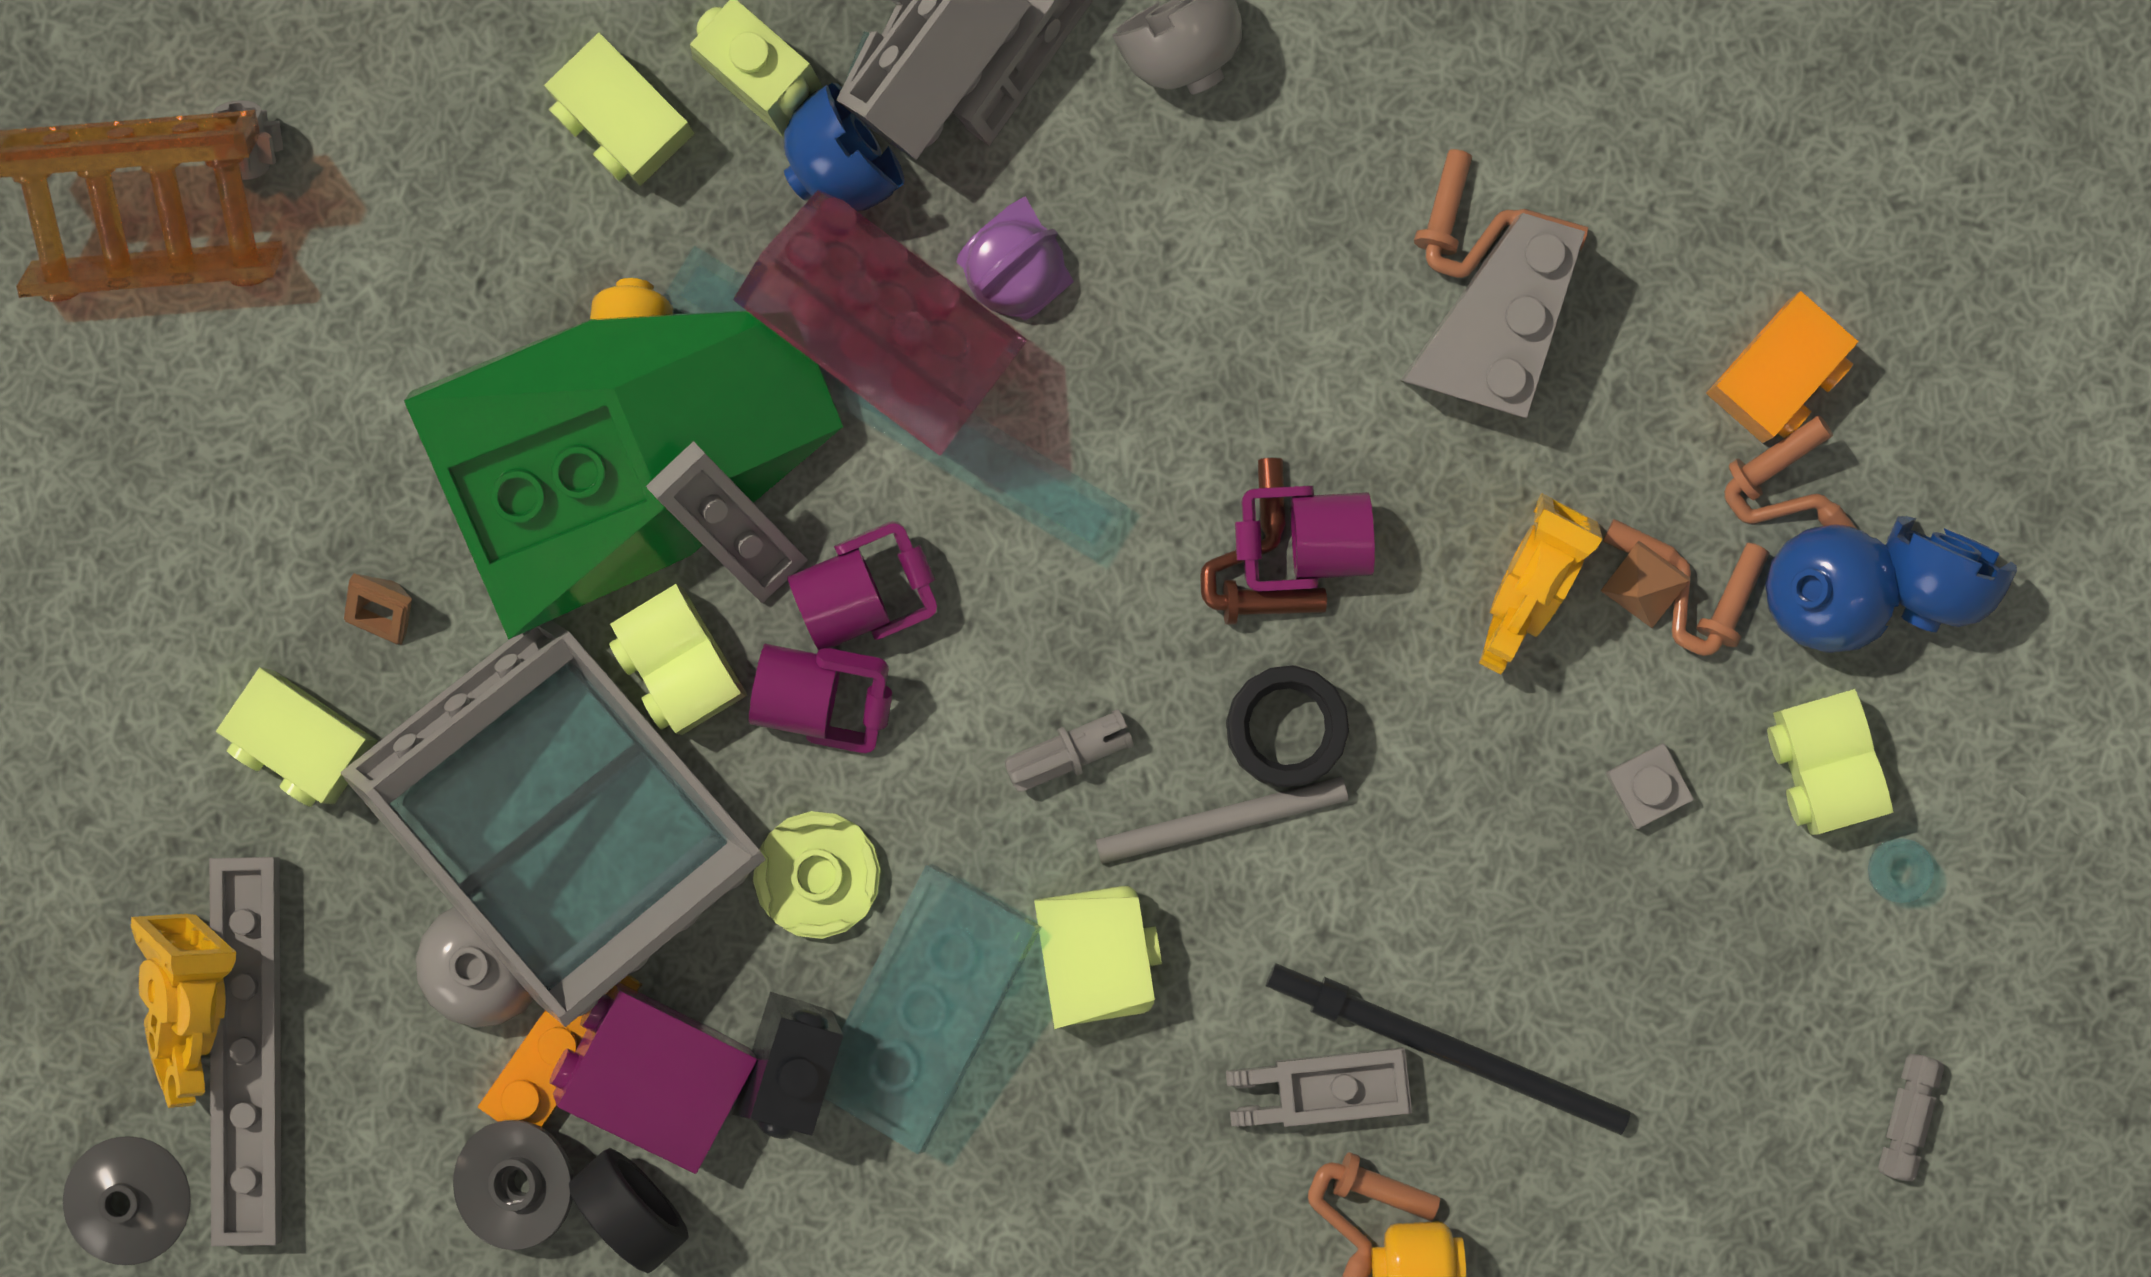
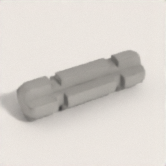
M1909 1054L1906 1057L1901 1076L1902 1079L1907 1080L1905 1089L1898 1088L1886 1137L1891 1139L1890 1147H1883L1878 1166L1879 1172L1885 1176L1902 1181H1913L1917 1176L1921 1157L1916 1155L1918 1146L1924 1148L1936 1102V1097L1931 1096L1933 1087H1940L1944 1071L1943 1063L1937 1059L1918 1054Z

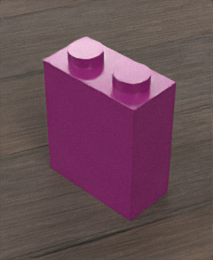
M619 982L604 994L589 1012L583 1015L580 1026L586 1028L587 1031L576 1051L574 1052L567 1048L559 1058L549 1081L550 1084L556 1086L553 1092L558 1108L697 1174L757 1058L749 1047Z

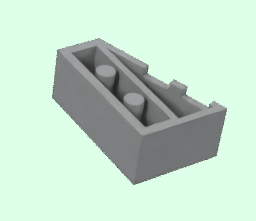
M891 0L896 4V7L882 35L877 31L870 32L836 101L889 144L917 160L923 150L938 139L943 130L944 122L960 100L978 85L983 69L1000 46L1008 42L1015 35L1020 25V19L1032 5L1029 1Z
M1525 213L1516 216L1400 381L1527 418L1585 231Z

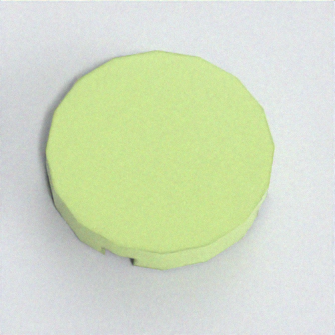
M810 811L787 818L768 834L759 849L766 859L754 869L753 883L759 903L776 924L796 936L823 939L846 932L867 916L878 896L881 867L875 846L858 825L838 814Z

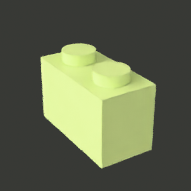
M597 33L544 85L557 101L548 110L574 137L584 129L600 145L593 153V156L619 182L629 174L641 186L694 135L688 122L600 33Z
M260 667L216 730L218 734L232 742L226 750L232 757L255 771H260L263 765H266L284 778L279 787L285 793L309 807H312L316 800L322 804H335L348 785L340 772L371 749L378 741L276 671Z

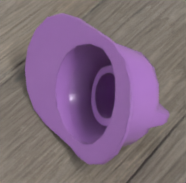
M1026 196L1007 206L973 235L958 254L956 261L964 269L967 284L978 301L991 311L1008 316L1021 317L1024 321L1039 313L1074 282L1064 265L1063 251L1055 239L1058 233L1055 229L1047 230L1041 225Z

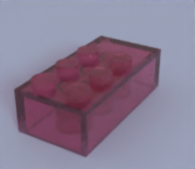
M819 189L762 251L733 298L734 302L939 456L950 445L1028 341L955 286L950 280L943 277L906 249L901 243L853 209L848 203Z

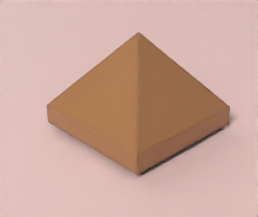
M1638 541L1601 589V592L1653 628L1691 578Z
M353 574L349 579L344 620L381 638L402 645L407 633L412 598L400 584L394 581ZM373 601L393 610L392 620L366 610L363 606Z

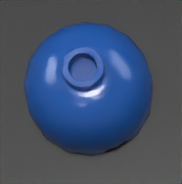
M832 82L808 96L797 110L794 111L784 131V151L790 164L784 170V175L794 192L804 201L814 197L821 205L835 211L845 213L864 211L893 195V192L904 184L905 179L902 167L890 147L888 146L881 155L880 146L866 124L836 101L842 87Z
M1898 516L1888 536L1886 546L1889 549L1891 560L1895 567L1900 596L1899 603L1905 607L1901 617L1905 621L1923 630L1936 633L1941 623L1956 627L1967 626L1982 621L1996 610L2017 572V566L2013 562H2009L1999 568L1995 566V562L2000 553L1990 547L1945 528L1946 534L1933 532L1931 537L1911 530L1916 518Z
M1835 524L1810 528L1785 542L1771 561L1765 584L1768 609L1779 629L1796 643L1826 653L1858 650L1880 638L1888 628L1885 625L1892 617L1894 607H1898L1900 602L1895 567L1887 546L1877 538L1870 537L1864 531L1846 525Z

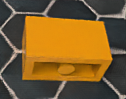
M1800 291L1785 303L1706 394L1760 442L1765 443L1777 434L1785 438L1796 431L1812 412L1804 403L1820 386L1828 393L1851 369L1853 363L1846 356L1859 341Z

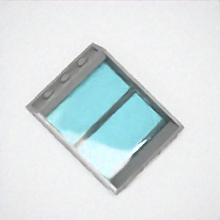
M552 620L509 639L340 772L347 783L536 1003L564 1027L578 1016L589 1012L604 994L628 974L642 968L653 953L677 933L692 926L702 912L726 892L740 886L746 880L748 874L766 860L758 847L572 634Z

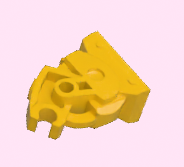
M1541 493L1533 511L1535 513L1534 525H1531L1515 552L1490 609L1493 618L1479 664L1500 675L1505 670L1507 663L1511 662L1526 634L1529 633L1537 637L1545 628L1568 594L1585 558L1598 548L1603 539L1597 521Z
M172 914L131 917V929L135 942L147 959L139 967V996L149 1008L144 1019V1027L154 1071L168 1108L193 1106L196 1103L195 1096H202L205 1093L201 1055H208L210 1053L220 1018L225 1017L226 996L223 978L232 971L236 962V951L197 915Z

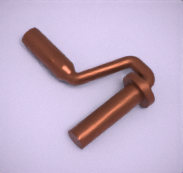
M1263 458L1258 460L1259 488L1284 487L1282 458ZM1284 497L1259 498L1260 523L1266 535L1265 539L1261 540L1262 555L1277 548L1281 541V534L1285 528ZM1236 550L1211 559L1201 568L1202 599L1210 608L1224 610L1226 625L1236 624L1238 615L1326 612L1327 594L1324 587L1255 591L1253 589H1237L1235 580H1225L1223 595L1217 594L1216 573L1244 562V560H1237Z

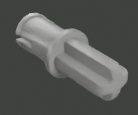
M1116 709L1111 714L1066 732L1064 727L1057 729L1058 736L1009 756L1005 760V766L1015 789L1018 792H1024L1071 771H1074L1076 776L1083 773L1082 766L1122 749L1133 747L1132 737L1129 732L1126 733L1125 731L1127 725L1122 714Z

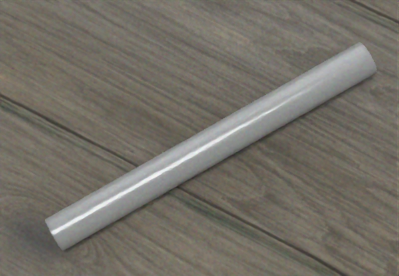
M1341 776L1096 839L1101 864L1346 802L1349 801L1343 777Z

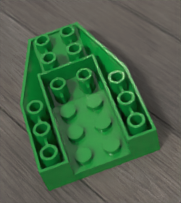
M795 307L590 319L414 389L404 400L508 639L691 556L703 546L646 487L693 441L754 503L844 427Z

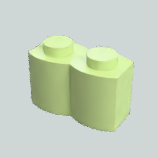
M675 584L610 623L617 636L615 640L609 643L610 648L628 675L638 671L643 678L649 693L642 697V701L648 713L661 730L670 725L676 734L683 735L748 696L683 587Z
M1855 689L1773 713L1776 725L1768 727V739L1777 763L1783 764L1788 762L1795 787L1787 789L1786 796L1792 817L1797 826L1807 824L1810 835H1817L1894 813L1886 780L1874 751L1868 722Z

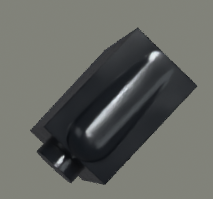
M770 992L752 1048L757 1061L737 1097L732 1115L753 1120L763 1133L778 1139L791 1138L795 1132L813 1135L843 1038V1033L831 1010Z

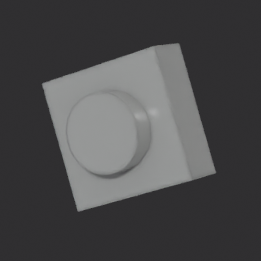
M1661 743L1605 772L1634 829H1639L1694 800L1665 743Z

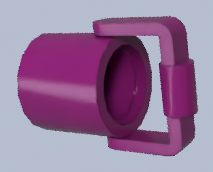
M1313 486L1251 489L1242 496V521L1235 522L1237 560H1244L1245 580L1249 588L1255 591L1318 588V578L1373 575L1375 542L1373 512L1369 492L1314 495ZM1291 497L1292 554L1296 579L1259 581L1258 559H1262L1261 523L1256 521L1255 498Z
M895 521L888 522L835 545L834 548L837 556L787 577L799 611L818 650L833 648L870 631L874 640L884 638L932 617L937 609L936 599L929 583L936 579L920 544L912 546L904 526ZM893 533L901 551L897 556L912 590L917 589L924 607L890 621L882 598L859 547Z
M764 644L752 689L749 724L806 735V739L809 742L859 753H869L876 746L880 730L886 728L889 721L893 695L891 688L887 686L889 666L883 659L837 649L823 648L818 650L817 653ZM840 672L873 678L872 685L867 689L863 724L866 726L865 733L830 726Z

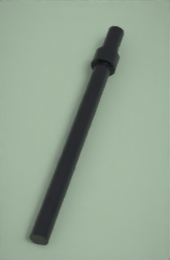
M1277 963L1273 965L1268 976L1266 987L1311 1005L1310 1012L1333 1022L1340 1017L1619 1135H1622L1627 1127L1630 1111L1348 993L1349 986L1327 977H1324L1322 982Z

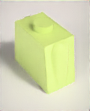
M729 0L723 8H711L699 19L696 29L698 36L690 43L692 59L784 138V131L794 111L798 109L808 96L816 90L823 88L810 63L738 0Z
M1118 886L1034 900L1054 1029L1068 1025L1148 1012L1153 1007L1155 997L1150 966L1162 964L1156 926L1143 928L1139 897L1132 887Z

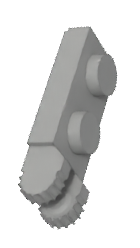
M1404 1047L1277 1060L1275 1066L1226 1071L1227 1086L1249 1088L1255 1087L1257 1084L1278 1082L1280 1105L1260 1107L1259 1105H1247L1230 1111L1231 1126H1252L1282 1122L1284 1127L1412 1113Z

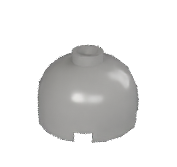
M1171 0L1159 6V1L1123 22L1116 28L1118 33L1112 34L1120 53L1130 69L1149 86L1171 90L1187 85L1191 94H1197L1209 89L1225 78L1221 67L1231 60L1238 50L1242 40V19L1236 0Z
M490 899L473 901L537 976L541 975L547 969L546 955L544 954L543 942L533 922L514 906ZM455 907L441 913L423 934L415 959L418 985L429 1005L448 1020L473 1028L500 1025L523 1013L534 1000Z

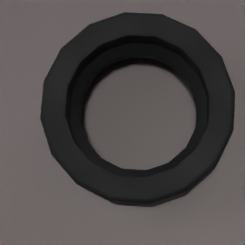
M1294 665L1269 668L1249 679L1232 699L1226 720L1228 746L1239 766L1258 781L1278 787L1307 785L1327 774L1343 755L1349 735L1347 707L1336 687L1317 672ZM1293 689L1307 694L1317 703L1324 716L1325 732L1321 745L1311 757L1297 764L1283 765L1269 761L1258 752L1250 736L1249 722L1254 707L1262 697L1275 690Z
M612 1148L602 1151L569 1182L570 1194L577 1208L591 1227L622 1259L642 1272L650 1273L655 1270L689 1238L687 1227L672 1203L635 1163Z

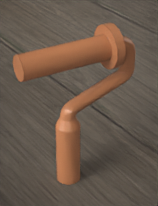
M1451 149L1447 153L1427 229L1418 230L1414 238L1415 245L1426 249V260L1433 270L1452 277L1463 278L1474 271L1506 225L1510 226L1516 216L1522 213L1585 231L1579 251L1584 246L1588 227L1527 209L1504 210L1494 217L1463 262L1442 257L1441 253L1454 255L1458 249L1459 241L1451 235L1472 161L1471 154L1462 150Z
M1816 416L1747 464H1744L1738 458L1729 464V469L1734 478L1725 488V499L1742 522L1756 524L1815 508L1817 509L1818 520L1823 526L1837 524L1856 528L1840 505L1830 501L1821 494H1810L1758 509H1751L1740 494L1744 491L1754 501L1763 494L1760 487L1762 483L1831 438L1833 433L1821 416Z
M1616 519L1612 520L1602 540L1603 542L1629 554L1636 543L1640 541L1689 577L1691 576L1688 561L1680 556L1674 547ZM1746 543L1712 618H1702L1697 625L1696 630L1707 636V640H1703L1686 631L1689 581L1674 600L1672 637L1679 646L1702 656L1716 653L1722 644L1728 647H1737L1741 640V635L1735 631V628L1770 555L1769 551L1759 545Z
M1351 1152L1345 1155L1342 1164L1332 1162L1321 1166L1316 1172L1308 1192V1201L1311 1207L1358 1248L1357 1252L1349 1258L1342 1277H1370L1372 1272L1371 1249L1373 1246L1371 1241L1323 1199L1332 1178L1336 1179L1333 1193L1337 1196L1345 1198L1351 1190L1429 1221H1432L1436 1216L1440 1197L1360 1167L1359 1155Z

